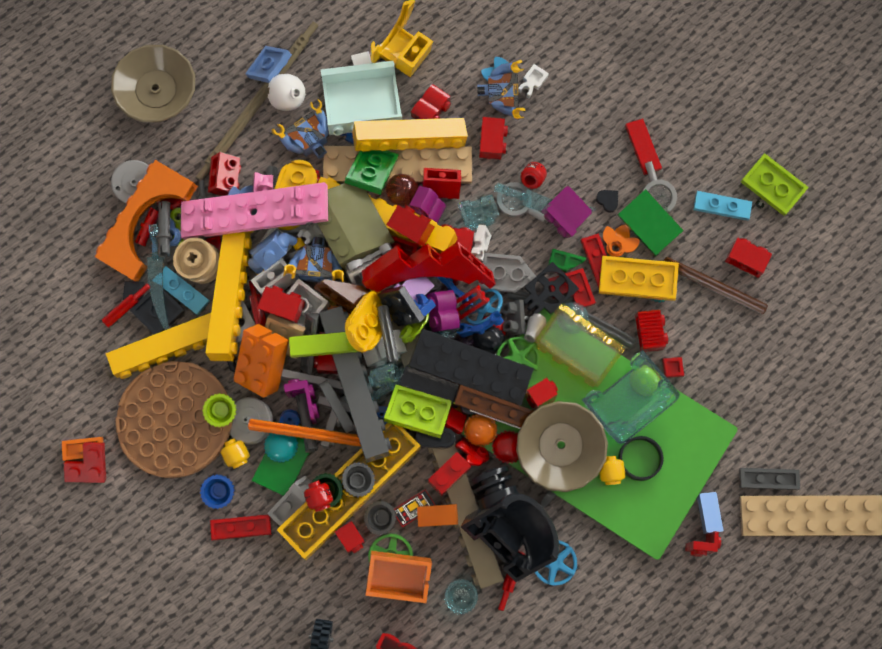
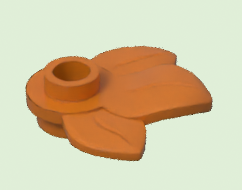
M626 224L619 226L615 231L611 227L606 226L603 231V240L607 244L606 251L612 257H620L623 253H631L635 251L640 243V239L630 238V230ZM617 246L619 250L613 251L612 247Z

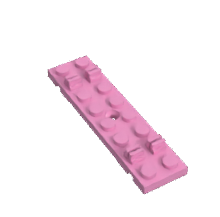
M325 182L181 202V238L184 240L198 238L199 236L210 237L304 225L308 222L319 223L328 221V185ZM257 209V213L252 215V211Z

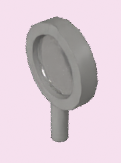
M652 161L647 162L645 166L650 183L646 185L643 191L646 189L668 213L676 205L677 192L668 181L657 180Z
M510 182L499 190L497 206L504 215L520 217L527 212L541 222L545 221L544 214L531 206L532 195L523 184Z

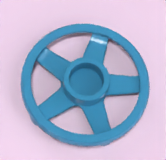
M483 290L485 293L494 292L495 295L490 298L488 303L471 313H478L476 321L469 319L468 315L465 317L470 324L477 326L490 319L489 316L482 320L487 312L493 313L498 311L500 313L503 298L497 290ZM479 298L476 304H478L482 300ZM499 299L497 308L492 307L491 305Z
M560 540L559 544L566 547V549L558 554L555 562L545 566L549 568L548 580L544 579L538 571L535 572L541 581L549 585H562L568 582L574 576L577 569V557L574 550L567 543ZM570 553L573 557V569L563 563V560ZM558 570L569 574L566 579L554 582Z

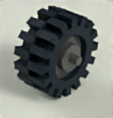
M316 618L312 635L309 634V639H311L310 649L329 648L330 642L334 640V638H331L333 621Z

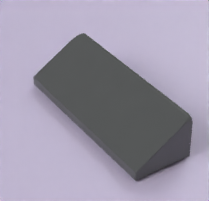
M306 313V331L304 336L317 335L319 313ZM315 356L301 357L300 368L308 375L312 374Z

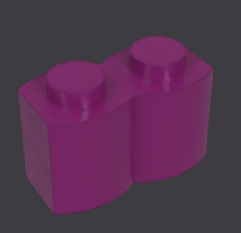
M422 186L418 187L409 205L410 208L415 210V213L418 215L422 214L434 220L437 224L446 208L445 203L438 198V195L432 189Z
M448 290L426 294V297L432 299L436 305L429 312V325L432 332L459 328L460 319L456 310L457 302L454 291Z

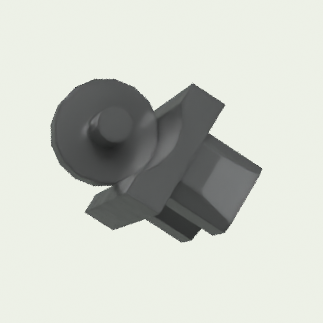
M519 299L502 304V312L506 314L507 321L503 323V331L507 332L508 337L511 338L526 334L525 323L528 322L529 316L524 315V301Z

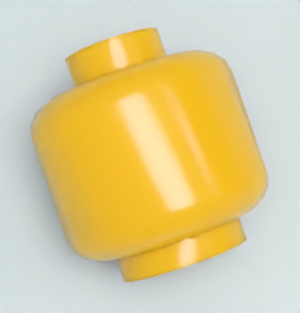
M233 438L224 443L225 447L221 449L220 453L228 467L235 469L248 463L247 459L250 457V454L243 441H235Z
M607 456L606 462L599 472L600 480L605 482V485L621 484V480L625 479L624 462L616 459V456Z

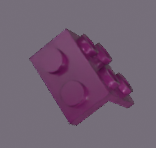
M569 186L565 187L541 210L544 218L549 223H553L558 233L566 238L572 237L577 232L576 229L592 214V210Z
M292 379L288 381V384H283L288 398L299 396V394H306L310 418L313 424H316L317 418H320L318 406L316 403L313 404V400L316 399L313 385H309L307 380L300 381L299 379Z

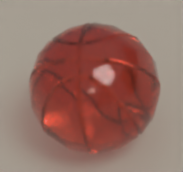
M399 173L388 180L385 192L389 201L394 205L408 206L418 189V185L410 175Z

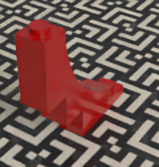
M458 241L440 254L428 243L410 256L401 248L395 246L362 270L363 285L375 292H380L401 281L420 277L452 278L468 284L478 280L480 284H485L489 289L496 285L493 272Z

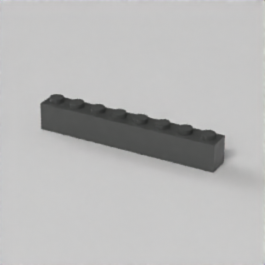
M342 306L319 313L325 334L345 332V322L349 315L347 311L343 312ZM361 352L332 354L366 463L389 456V450L392 447L389 438H384L382 432L386 429L383 420H379L377 412H380L377 401H372L371 394H374L371 383H366L365 376H368L365 365H361L359 358H362Z

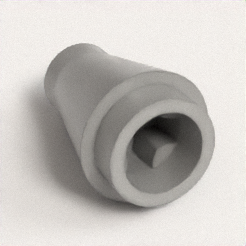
M533 314L529 317L524 336L526 341L535 342L536 338L547 326L546 318L543 315Z

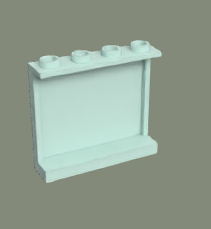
M394 61L321 69L329 135L338 136L352 133L354 121L402 120Z

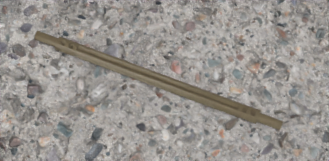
M312 22L304 34H301L289 49L292 56L279 74L287 72L308 44L309 38L318 27L317 23ZM265 82L206 159V164L195 177L197 180L201 181L210 171L211 157L219 152H227L266 100L270 89L268 88L269 83Z

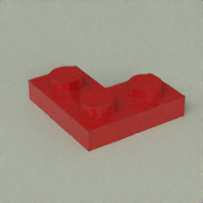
M581 268L565 273L579 288L572 296L576 309L580 310L595 305L596 302L584 269ZM559 276L550 278L548 280L554 282ZM566 282L559 287V291L563 295L568 294ZM550 285V292H554L555 287L553 285Z
M84 442L83 461L64 462V481L104 483L106 481L105 443Z

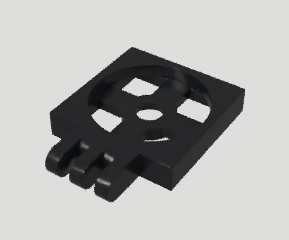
M551 262L525 286V290L530 295L524 300V306L531 302L532 304L527 309L531 311L536 307L537 309L533 314H539L545 309L552 315L579 288L554 262ZM553 272L557 273L559 277L553 282L549 281L545 275ZM538 281L544 286V291L539 296L535 290V285ZM565 282L568 285L567 296H564L559 291V287ZM550 285H553L555 287L554 292H550L548 290V287ZM548 297H554L559 303L549 304L544 301Z

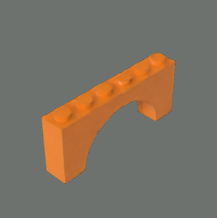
M157 160L148 166L147 174L138 182L137 190L128 198L127 206L118 214L117 222L108 230L107 238L103 244L98 246L97 254L95 255L100 261L139 282L148 268L138 257L134 246V232L140 217L151 205L164 199L177 198L189 201L198 188L194 182Z

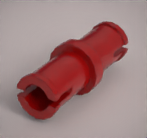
M150 207L144 223L141 222L140 224L142 227L134 242L146 247L152 231L154 232L156 229L154 226L158 220L157 210Z

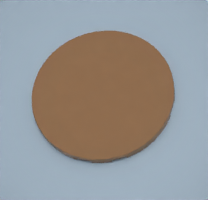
M179 361L164 362L153 368L150 367L139 374L129 384L120 399L115 423L120 446L127 458L139 469L162 478L186 477L201 471L219 456L221 449L225 447L224 443L228 441L232 422L224 427L211 426L204 419V412L202 410L204 409L205 401L210 396L219 393L228 395L222 383L205 368L193 363Z

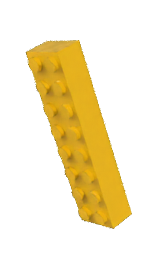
M387 423L385 425L386 430L382 431L384 438H389L392 447L389 450V456L366 463L361 448L334 474L335 477L341 480L343 471L350 464L360 462L368 465L375 475V485L370 493L363 497H353L344 489L342 499H340L337 505L318 512L309 509L305 502L277 529L305 560L311 557L335 531L352 517L421 449V445L403 427Z

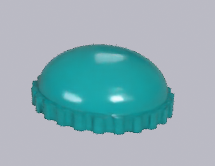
M273 433L267 436L264 443L267 456L279 463L292 459L296 455L295 453L298 448L297 438Z

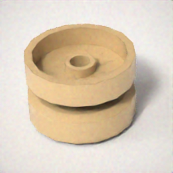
M196 237L188 238L176 248L173 264L176 271L182 277L198 284H206L217 277L220 251L203 239Z

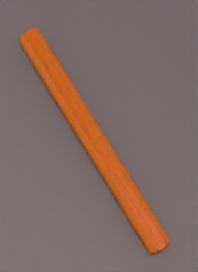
M250 419L248 423V429L253 431L361 447L358 435L256 419Z

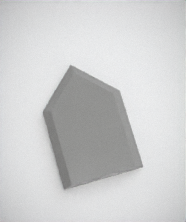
M484 253L482 263L493 272L496 284L490 289L499 292L516 293L536 277L521 256ZM478 283L481 287L480 290L489 289L485 284Z

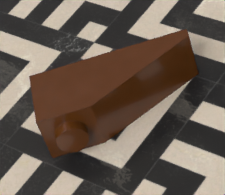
M327 279L314 286V289L338 306H342V309L350 314L362 297L371 291L364 286Z

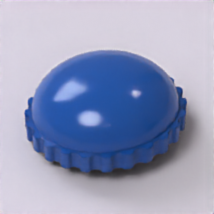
M218 474L208 477L200 488L202 501L213 509L227 506L233 499L235 491L232 481L226 476Z

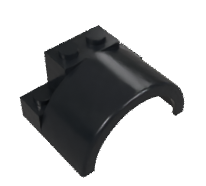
M520 493L509 494L482 511L477 509L467 515L461 525V528L474 541L480 538L505 563L502 569L515 582L555 562L558 558L559 539L554 523L545 509L527 495ZM523 544L526 556L524 554L518 553L520 547Z

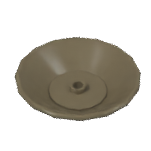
M145 45L131 50L118 62L111 79V93L116 105L128 117L141 122H162L177 116L188 106L195 92V73L190 61L178 50L165 45Z
M557 401L540 406L526 418L518 432L516 452L521 468L532 482L550 491L569 492L583 488L598 476L606 462L608 441L603 425L592 411L577 403ZM560 441L565 443L563 448L557 446Z

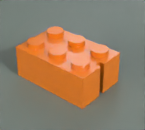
M260 324L244 329L233 381L263 398L277 392L289 340L277 333L272 334L271 330Z
M371 551L365 596L427 603L428 581H430L432 566L431 558Z

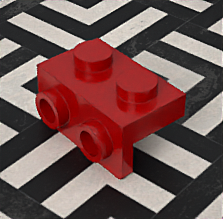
M719 532L707 533L706 542L692 541L686 543L685 551L691 552L690 556L703 557L707 556V554L718 552V549L721 547Z

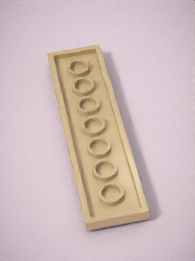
M324 146L327 153L324 155L323 178L327 179L329 177L338 183H345V178L359 151H355L354 146ZM472 147L387 150L399 154L387 183H422L424 168L461 170V184H472Z
M882 495L740 496L742 536H882Z

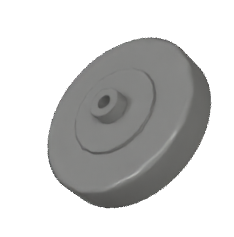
M129 160L123 162L114 170L111 186L115 196L120 201L126 204L128 198L135 193L138 182L147 174L148 164L138 160Z
M245 397L235 402L237 411L232 421L230 436L236 441H243L246 445L257 444L264 440L269 433L249 430L248 423L250 419L273 422L270 407L264 401L254 397Z

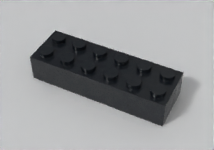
M422 329L408 365L410 368L472 388L519 406L522 405L534 368L425 329Z

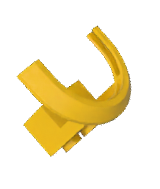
M415 0L403 3L400 16L387 38L381 45H377L376 48L373 41L370 48L371 62L375 63L380 58L385 61H394L395 68L409 77L414 74L431 52L433 44L431 39L419 31L413 36L403 29L412 13Z

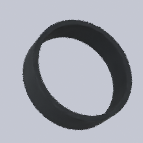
M636 436L629 439L622 446L618 459L622 460L625 446L632 441L644 440L651 443L658 451L660 459L658 469L654 474L648 477H638L631 474L625 468V475L629 478L645 481L654 477L661 470L664 456L661 447L655 440L646 436Z

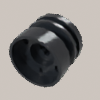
M507 466L489 469L469 481L471 487L480 485L479 488L473 491L474 494H484V497L477 501L481 511L509 494L519 493L516 485L508 487L505 485V483L512 479L511 475L502 477L503 474L509 472Z

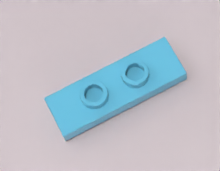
M697 191L693 210L748 221L750 219L752 201Z
M167 266L153 280L197 316L210 302L209 299Z

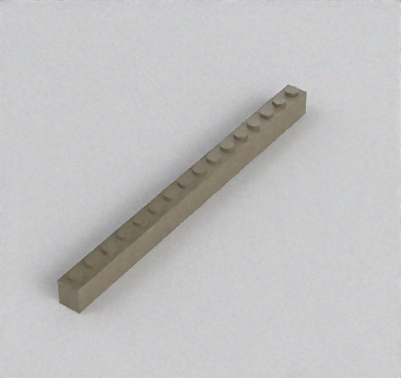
M393 320L391 322L393 330H400V332L406 326H398ZM418 335L412 342L405 344L407 352L401 354V358L397 361L398 363L402 362L404 369L405 366L408 367ZM456 443L447 449L427 448L429 454L433 453L435 461H432L435 472L458 452L457 447H455ZM465 474L446 492L448 498L445 501L447 505L457 504L458 525H454L455 529L459 528L461 536H458L462 548L465 547L468 553L465 559L468 567L472 566L474 574L471 575L475 587L479 586L480 589L504 580L494 552L480 538L474 541L461 528L465 517L478 509L467 474Z

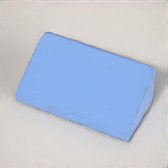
M700 493L697 500L703 534L713 531L723 532L717 493Z

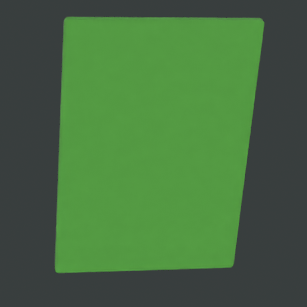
M544 309L539 314L546 318L547 326L536 338L535 342H533L539 352L538 369L531 376L527 389L548 378L558 388V395L554 402L577 403L592 411L604 427L608 441L607 456H616V459H618L622 446L629 439L636 436H646L655 440L661 447L664 456L661 470L654 477L645 481L633 480L625 475V479L621 480V484L605 485V482L600 480L598 474L596 478L583 488L569 492H552L653 559L658 560L663 555L737 433V427L664 381L658 393L653 396L644 397L643 395L636 394L633 388H631L629 378L632 370L638 367L637 364L557 314L553 313L550 315ZM520 340L515 342V346L519 351L528 345V343ZM532 349L526 356V359L535 364L536 355ZM524 396L521 406L532 410ZM496 421L497 434L509 430L515 433L520 431L516 427ZM562 441L557 444L559 448H563L565 445ZM632 441L625 446L622 453L625 468L635 476L648 477L658 469L660 461L658 451L647 441ZM490 442L489 445H482L487 451L492 454L494 453L492 451L493 443ZM519 460L516 463L513 462V464L509 463L510 466L527 476L521 468Z

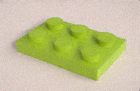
M765 153L741 180L742 184L783 216L790 211L809 188Z
M395 385L384 416V422L441 438L452 401Z

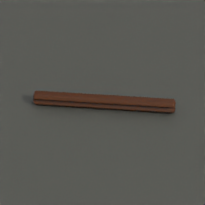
M665 257L663 260L665 262L679 263V275L760 314H764L768 308L766 303L674 259Z

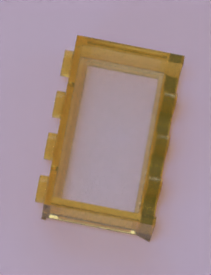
M564 303L559 305L534 341L540 351L543 353L549 352L553 355L552 359L561 365L562 363L569 367L568 370L576 376L580 374L585 378L584 382L591 387L600 386L627 348Z

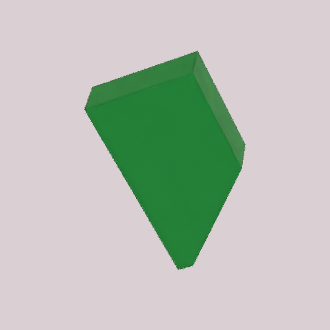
M552 249L549 264L554 262L561 271L567 272L584 263L586 257Z

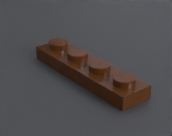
M459 385L453 403L520 428L526 418L534 412L528 408L463 385Z

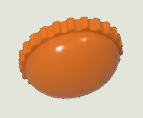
M477 413L473 414L472 417L466 420L464 435H466L468 442L475 444V446L489 445L497 435L496 421Z

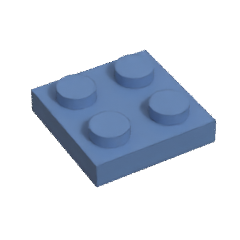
M265 46L245 74L250 79L270 83L272 78L277 76L288 63L292 54L285 49Z

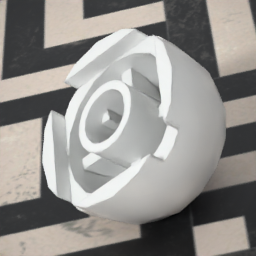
M278 74L272 78L268 86L270 88L268 99L271 105L278 110H295L300 107L305 99V87L296 76Z

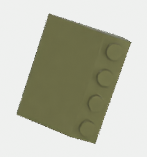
M346 183L328 189V221L317 224L339 265L344 270H347L345 268L347 263L363 259L367 255L375 253L385 243H390L391 245L395 242L366 190Z

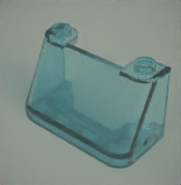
M643 350L631 358L630 366L633 369L605 392L592 390L582 399L588 409L601 422L607 433L619 444H623L635 436L673 405L680 396L673 384Z

